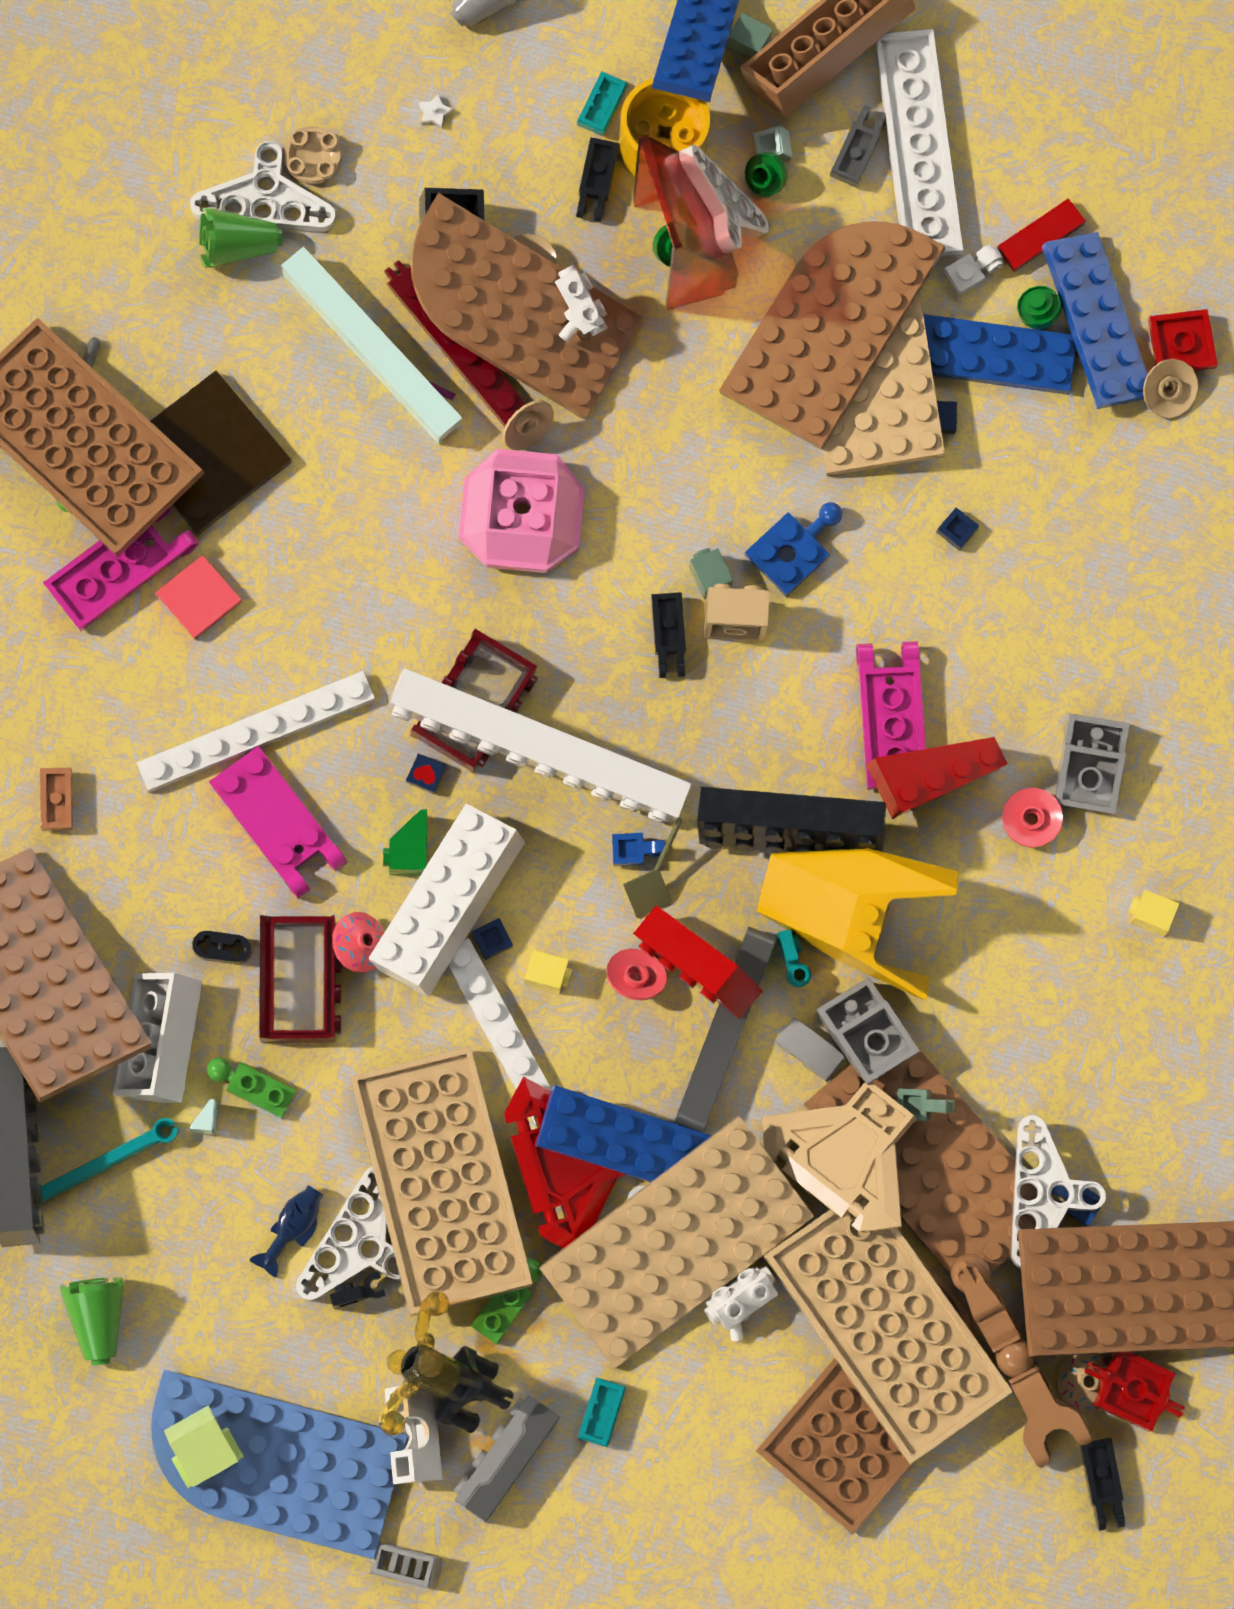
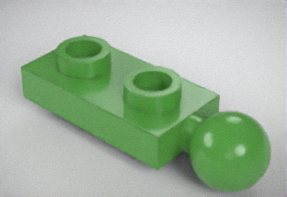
M222 1057L212 1059L207 1066V1074L213 1081L223 1082L227 1080L230 1082L226 1089L227 1092L282 1119L296 1090L241 1062L236 1071L232 1069L230 1062Z
M528 1258L527 1263L532 1282L534 1283L541 1277L542 1271L539 1269L541 1265L538 1261ZM527 1288L492 1296L471 1327L497 1345L533 1293Z

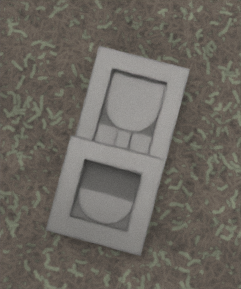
M796 1018L791 1020L775 1040L780 1048L801 1061L805 1068L825 1082L829 1081L846 1060L845 1056Z

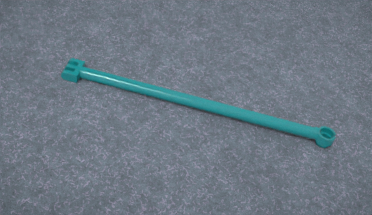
M161 1118L156 1121L153 1129L42 1185L43 1202L158 1143L169 1144L173 1142L178 1136V1127H174L176 1123L172 1119ZM163 1127H174L170 1136H161V1129Z

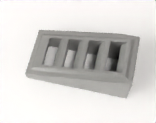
M379 1542L370 1574L435 1590L443 1559ZM387 1552H392L388 1571H385L383 1567ZM400 1555H404L401 1572L397 1574L396 1570ZM415 1558L417 1559L413 1577H409L412 1560ZM427 1561L429 1562L425 1580H421L425 1563Z

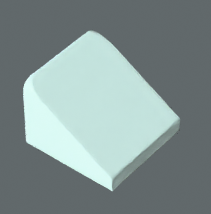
M779 125L753 133L756 155L762 152H772L782 160L792 158L790 134L785 128Z
M210 1099L189 1128L191 1133L212 1135L216 1133L218 1104L215 1099Z

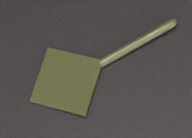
M681 818L676 819L655 869L623 884L636 918L650 913L656 905L661 908L672 902L660 870L682 823Z

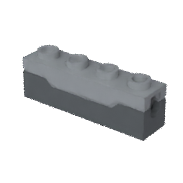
M528 1395L525 1401L522 1398L517 1400L509 1412L513 1415L511 1421L507 1426L502 1423L491 1437V1440L495 1442L489 1452L485 1450L480 1452L472 1464L476 1468L472 1476L467 1478L464 1475L454 1489V1492L458 1494L455 1501L485 1523L560 1418L530 1395Z

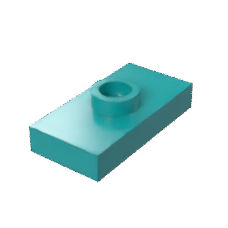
M601 71L577 120V125L604 137L628 88V82Z
M596 1377L577 1439L608 1448L626 1386Z

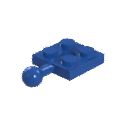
M834 502L823 504L819 510V518L806 529L787 512L745 551V556L787 597L830 557V554L814 537L826 526L837 525L843 516L842 509ZM790 547L795 551L796 557L790 562H784L779 558V551L782 548Z

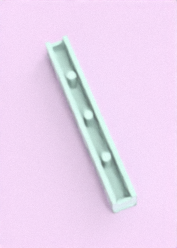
M304 246L281 265L284 278L438 444H441L443 439L454 429L461 427L462 417Z

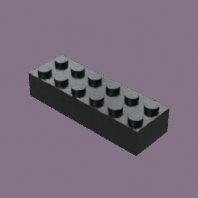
M701 787L697 817L699 843L711 849H720L725 846L735 847L737 850L749 852L753 849L766 850L768 853H783L787 851L807 852L866 848L883 852L886 831V802Z

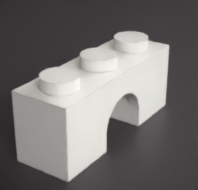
M422 1384L386 1388L387 1420L401 1422L406 1428L408 1435L406 1447L402 1451L390 1452L393 1484H413L443 1480L438 1423L435 1419V1390Z

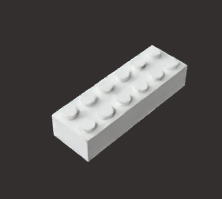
M465 804L368 959L384 974L429 997L524 846L525 841L518 831Z

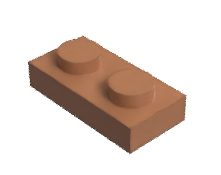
M71 767L40 768L42 831L73 830Z

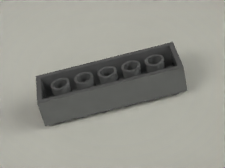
M0 1047V1244L2 1247L40 1244V1234L45 1233L44 1216L41 1215L40 1207H38V1203H43L42 1186L39 1184L38 1177L36 1176V1173L41 1172L40 1155L37 1154L36 1146H34V1142H39L38 1125L35 1123L34 1115H32V1112H37L36 1096L6 1047Z

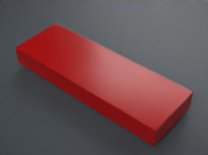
M1068 198L999 244L997 249L1012 271L1015 272L1042 254V246L1045 242L1067 237L1085 225L1086 220Z

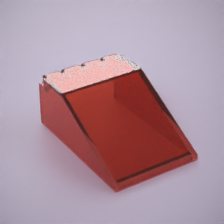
M648 135L640 136L633 204L634 207H640L659 201L673 244L666 296L667 310L724 295L725 290L736 288L738 270L732 252L725 254L719 248L715 239L713 216L683 169L679 159V151Z

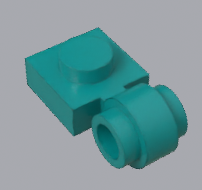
M790 929L778 932L775 935L787 969L786 980L795 988L804 987L810 982L812 974L806 964L798 962L799 957L797 953L802 952L797 934L792 935ZM795 970L802 971L803 979L801 981L795 979Z

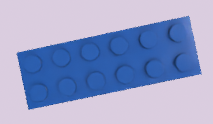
M677 0L652 88L707 102L711 101L739 0Z
M1094 232L1045 242L1042 249L1097 409L1144 400L1143 386L1148 374L1099 233Z
M923 314L933 376L1069 395L1075 354V342L1072 334Z
M555 1085L552 1086L535 1146L651 1182L712 1135Z

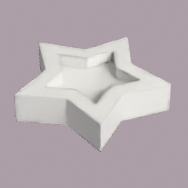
M439 94L431 102H419L424 112L421 124L434 123L442 129L443 118L453 112V109L442 104Z

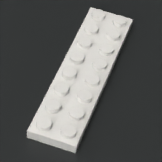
M933 29L886 33L875 43L883 109L886 114L885 124L898 223L910 227L944 245L945 251L942 256L962 254V237Z

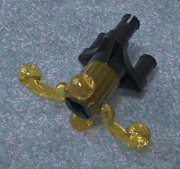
M435 1291L428 1294L420 1305L415 1328L417 1346L411 1347L407 1352L401 1349L395 1350L388 1356L387 1365L389 1370L397 1375L402 1374L404 1379L402 1386L393 1391L378 1418L379 1426L388 1436H397L405 1429L406 1422L404 1416L397 1412V1409L403 1399L412 1398L419 1388L436 1396L435 1419L445 1425L453 1424L466 1430L468 1433H473L480 1423V1416L477 1413L462 1408L464 1405L472 1401L478 1400L481 1402L485 1400L505 1410L512 1403L504 1398L513 1399V1391L492 1383L499 1369V1365L496 1362L477 1355L476 1350L467 1346L461 1347L452 1358L433 1349L435 1338L431 1333H428L431 1315L441 1316L445 1314L450 1304L448 1296L443 1292Z

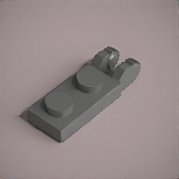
M864 105L857 121L853 122L830 172L831 177L856 188L881 135L880 132L886 119V114L881 112L875 121L873 129L864 126L871 108L867 105Z

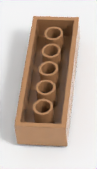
M820 0L740 67L748 90L786 118L916 9L913 0Z

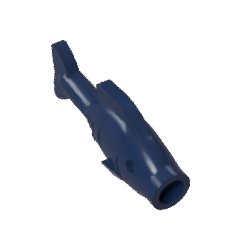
M308 1185L304 1191L288 1200L279 1214L278 1222L270 1229L271 1232L277 1234V1237L266 1253L252 1256L250 1262L264 1268L271 1276L276 1278L278 1274L276 1259L286 1244L296 1240L303 1247L314 1234L317 1226L320 1200L324 1195Z

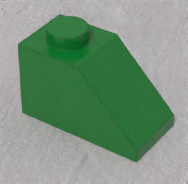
M421 809L390 838L389 848H383V866H389V875L421 876L426 868L427 809Z

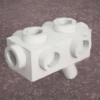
M574 264L558 273L560 279L556 280L555 283L569 307L564 312L569 322L559 333V336L568 343L578 329L582 331L583 335L590 332L592 337L608 329L603 318L608 314L600 299L594 301L589 290L593 286L586 273L579 274Z
M756 1266L746 1269L738 1274L736 1280L713 1292L711 1297L705 1301L707 1308L704 1309V1312L714 1325L719 1323L726 1330L730 1329L732 1341H740L743 1339L741 1322L748 1320L750 1314L778 1295L773 1286L776 1280L767 1267L761 1270Z

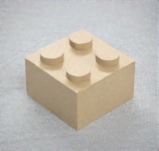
M716 584L714 587H708L705 602L704 638L764 642L768 628L769 591L763 590L760 586L732 589V586L729 584Z

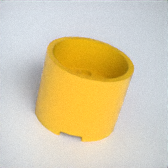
M652 78L636 86L624 101L620 119L619 154L626 169L644 183L646 181L669 187L689 179L679 159V152L681 150L696 145L706 154L710 128V112L706 101L652 88L654 79Z

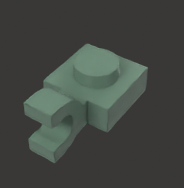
M898 1088L897 1102L916 1117L915 1121H930L931 1112H954L955 1100L931 1099L930 1089Z

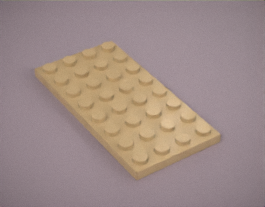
M814 244L792 247L795 266ZM920 292L823 448L827 476L945 457Z
M471 1046L350 1076L410 1317L533 1286Z
M737 1116L543 1263L539 1269L615 1369L711 1296L714 1291L724 1286L808 1222L814 1215L742 1118Z
M862 1197L858 1203L865 1208L869 1201ZM830 1209L765 1254L764 1258L910 1465L1013 1391L898 1228L860 1233L852 1227L856 1219L853 1214L849 1212L842 1219Z

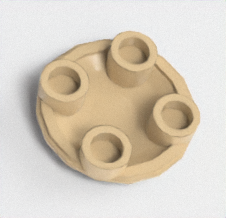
M305 127L294 130L283 152L284 164L289 173L298 181L308 184L322 183L332 178L338 171L342 161V150L336 135L319 127Z

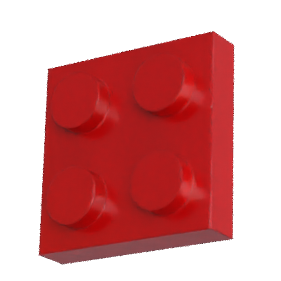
M1208 309L1149 316L1148 325L1156 365L1164 360L1176 359L1184 361L1194 371L1216 369L1218 363Z

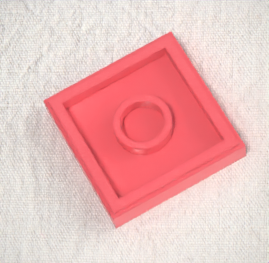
M203 555L156 592V596L194 640L242 602L239 596Z

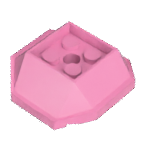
M497 449L465 477L459 540L471 550L486 568L547 573L567 557L579 551L584 488L558 454ZM518 504H525L530 508V511L526 514H518L515 512L514 507Z

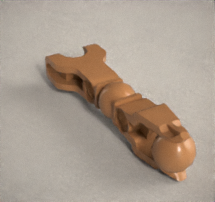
M975 1254L962 1255L955 1260L951 1267L950 1276L952 1282L958 1290L965 1293L973 1318L980 1327L992 1351L996 1352L995 1360L997 1367L1003 1374L1009 1376L1008 1381L1026 1413L1028 1420L1023 1433V1442L1036 1465L1043 1468L1050 1462L1051 1454L1045 1438L1052 1430L1061 1428L1069 1431L1076 1442L1082 1446L1092 1443V1432L1081 1410L1071 1403L1062 1402L1057 1399L1038 1363L1035 1364V1357H1029L1027 1341L1021 1339L1022 1333L1004 1297L990 1280L991 1272L987 1262Z

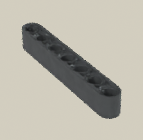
M748 926L735 964L759 986L777 937ZM718 1005L674 1123L702 1133L704 1132L751 1006L739 1020L723 1006Z

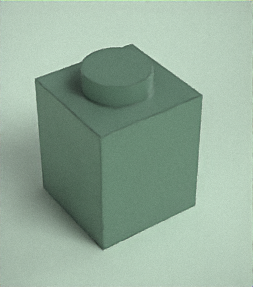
M741 13L730 32L727 49L749 60L772 41L773 28Z
M706 548L693 555L694 558L691 559L689 568L703 599L707 597L708 587H714L716 584H729L732 586L733 579L719 548L710 551V548Z

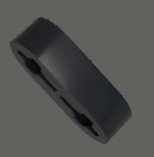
M202 931L194 937L192 942L196 956L205 961L239 965L245 963L251 955L250 943L241 935ZM205 938H210L211 944L219 945L220 949L209 948L208 953H203L202 947L198 946V944L204 943ZM236 942H240L242 948L246 949L245 953L241 952L239 957H234L232 951L224 950V946L235 947Z

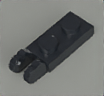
M590 137L579 188L580 198L576 213L577 218L583 219L587 207V197L598 199L597 207H595L594 221L601 222L605 201H608L619 143Z
M682 593L651 594L655 655H658L659 678H666L668 673L665 655L676 654V673H678V677H684L686 643Z
M1112 1439L1094 1440L1085 1446L1079 1444L1097 1529L1099 1531L1106 1530L1107 1523L1102 1504L1113 1503V1516L1117 1527H1124L1125 1516L1122 1506L1124 1499Z

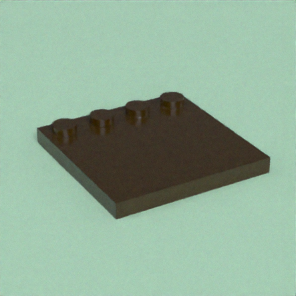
M216 370L150 420L204 472V475L172 505L197 536L292 463L287 453Z

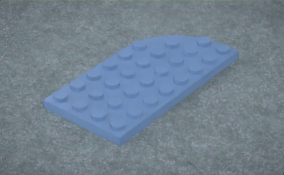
M163 1371L152 1412V1442L163 1474L179 1495L199 1510L224 1520L365 1558H375L395 1485L393 1484L390 1452L402 1451L405 1448L408 1435L175 1372ZM209 1405L221 1429L229 1428L244 1457L239 1459V1462L200 1484L187 1488L171 1459L176 1455L169 1445L164 1430Z

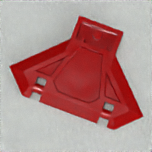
M523 1076L504 1112L506 1124L515 1121L519 1134L510 1137L533 1213H544L546 1224L538 1226L540 1236L561 1248H565L594 1226L617 1179L625 1176V1174L536 1147L535 1144L551 1091ZM534 1116L537 1128L531 1130L528 1117ZM561 1206L564 1218L558 1219L555 1207Z

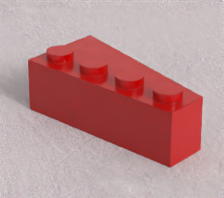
M995 737L877 757L866 764L883 801L886 802V808L892 820L987 777L1008 765Z
M657 905L633 932L641 941L638 947L651 958L655 954L661 959L658 962L671 973L677 970L682 981L691 988L695 986L700 988L701 991L699 993L713 1004L715 1002L719 1003L739 1020L763 992L737 964Z

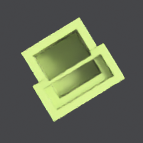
M209 1405L164 1430L169 1445L176 1455L171 1459L187 1488L200 1484L239 1462L238 1460L244 1457L229 1428L221 1429Z

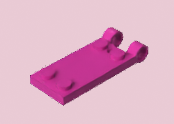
M172 507L167 509L154 523L166 517L172 510ZM151 525L118 558L98 541L45 580L43 584L81 632L180 557L190 554L199 545V541L190 530H187L167 545ZM148 539L154 541L152 546H146L145 542Z
M918 641L901 643L903 667L874 668L873 644L856 645L867 790H878L866 766L872 759L926 749ZM890 677L893 679L894 683L892 685H888L885 682V679Z
M259 746L209 781L211 787L297 899L309 892L310 888L296 869L320 852L334 872L348 863L338 847L330 840ZM302 846L304 850L302 853H296L295 848Z

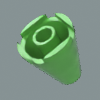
M203 208L204 213H201L199 224V245H203L204 250H206V254H200L204 268H213L275 253L277 247L282 246V230L277 229L275 222L214 208Z
M113 1277V1282L105 1283L104 1278H94L71 1282L69 1287L65 1285L60 1286V1292L84 1360H91L92 1365L111 1363L110 1358L116 1356L124 1287L122 1277Z

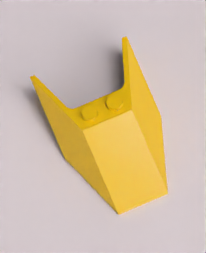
M869 848L771 853L756 911L786 930L790 929L791 933L797 934L799 938L835 960L926 1001L929 976L879 963L874 957L887 906L891 900L956 895L959 871Z

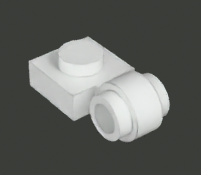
M988 244L976 253L978 257L976 262L971 254H968L944 269L945 275L959 296L985 281L986 277L982 271L987 270L991 274L1004 265L1002 262L1003 256L997 247L993 248L991 244Z

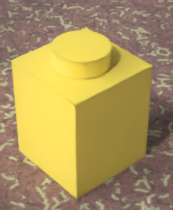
M1144 890L1140 897L1134 896L1128 910V913L1133 914L1130 924L1164 937L1169 932L1179 903Z
M533 950L524 984L560 994L562 986L568 987L573 970L567 968L569 959Z

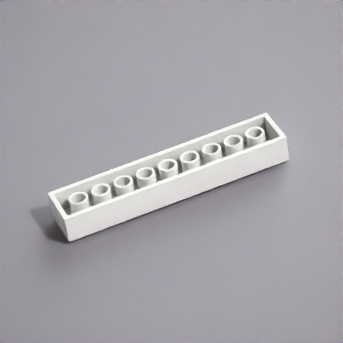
M405 668L398 678L387 706L388 709L393 710L391 715L404 721H409L411 718L421 721L420 727L437 733L441 729L450 733L448 738L461 744L471 741L478 744L477 750L492 756L495 753L497 754V752L507 756L505 761L519 767H523L526 764L536 767L534 772L538 775L550 779L556 775L563 778L562 784L577 790L583 787L592 790L591 795L598 799L608 801V799L613 798L620 801L619 806L634 813L643 810L649 813L647 818L661 824L679 817L691 786L689 782Z

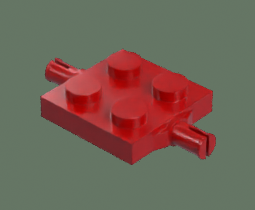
M1131 1352L1114 1353L1106 1369L1091 1361L1086 1366L1088 1368H1085V1374L1101 1380L1100 1389L1093 1406L1148 1432L1153 1431L1158 1417L1164 1410L1178 1418L1183 1414L1181 1411L1185 1410L1184 1405L1169 1399L1170 1386L1175 1373Z

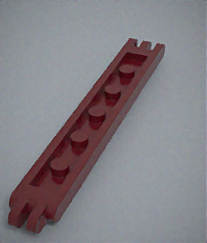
M396 261L394 266L399 272L398 275L390 267L384 270L390 279L387 282L388 287L505 427L512 415L526 403L493 364L459 345L435 326L417 298L411 276V265L406 268L401 261Z

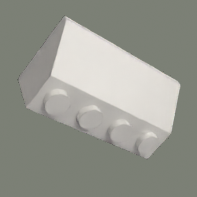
M177 973L134 974L129 1007L152 1042L150 1049L118 1064L113 1095L160 1103H182L198 1004L201 997L202 981Z

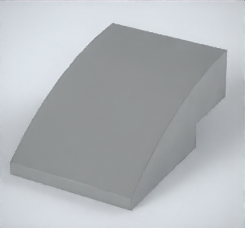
M1072 713L1067 714L1055 796L1060 805L1111 814L1116 813L1126 757L1125 749L1130 727L1129 723Z
M869 977L817 1009L816 1015L867 1085L920 1052L887 1000L884 1001Z

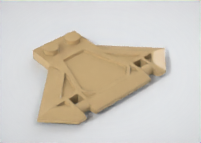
M871 1082L868 1085L864 1083L850 1101L843 1106L762 1116L764 1149L771 1159L775 1162L781 1157L787 1163L782 1171L843 1219L849 1212L853 1214L856 1219L852 1227L860 1233L902 1227L895 1144L916 1120V1117ZM793 1142L799 1146L795 1153L789 1149ZM862 1197L869 1201L865 1208L858 1203Z

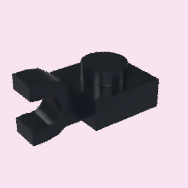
M379 1271L368 1275L363 1286L354 1287L353 1283H347L335 1287L336 1293L330 1294L333 1308L338 1309L362 1302L368 1298L378 1299L386 1297L384 1289L373 1291L370 1287L374 1280L381 1279Z

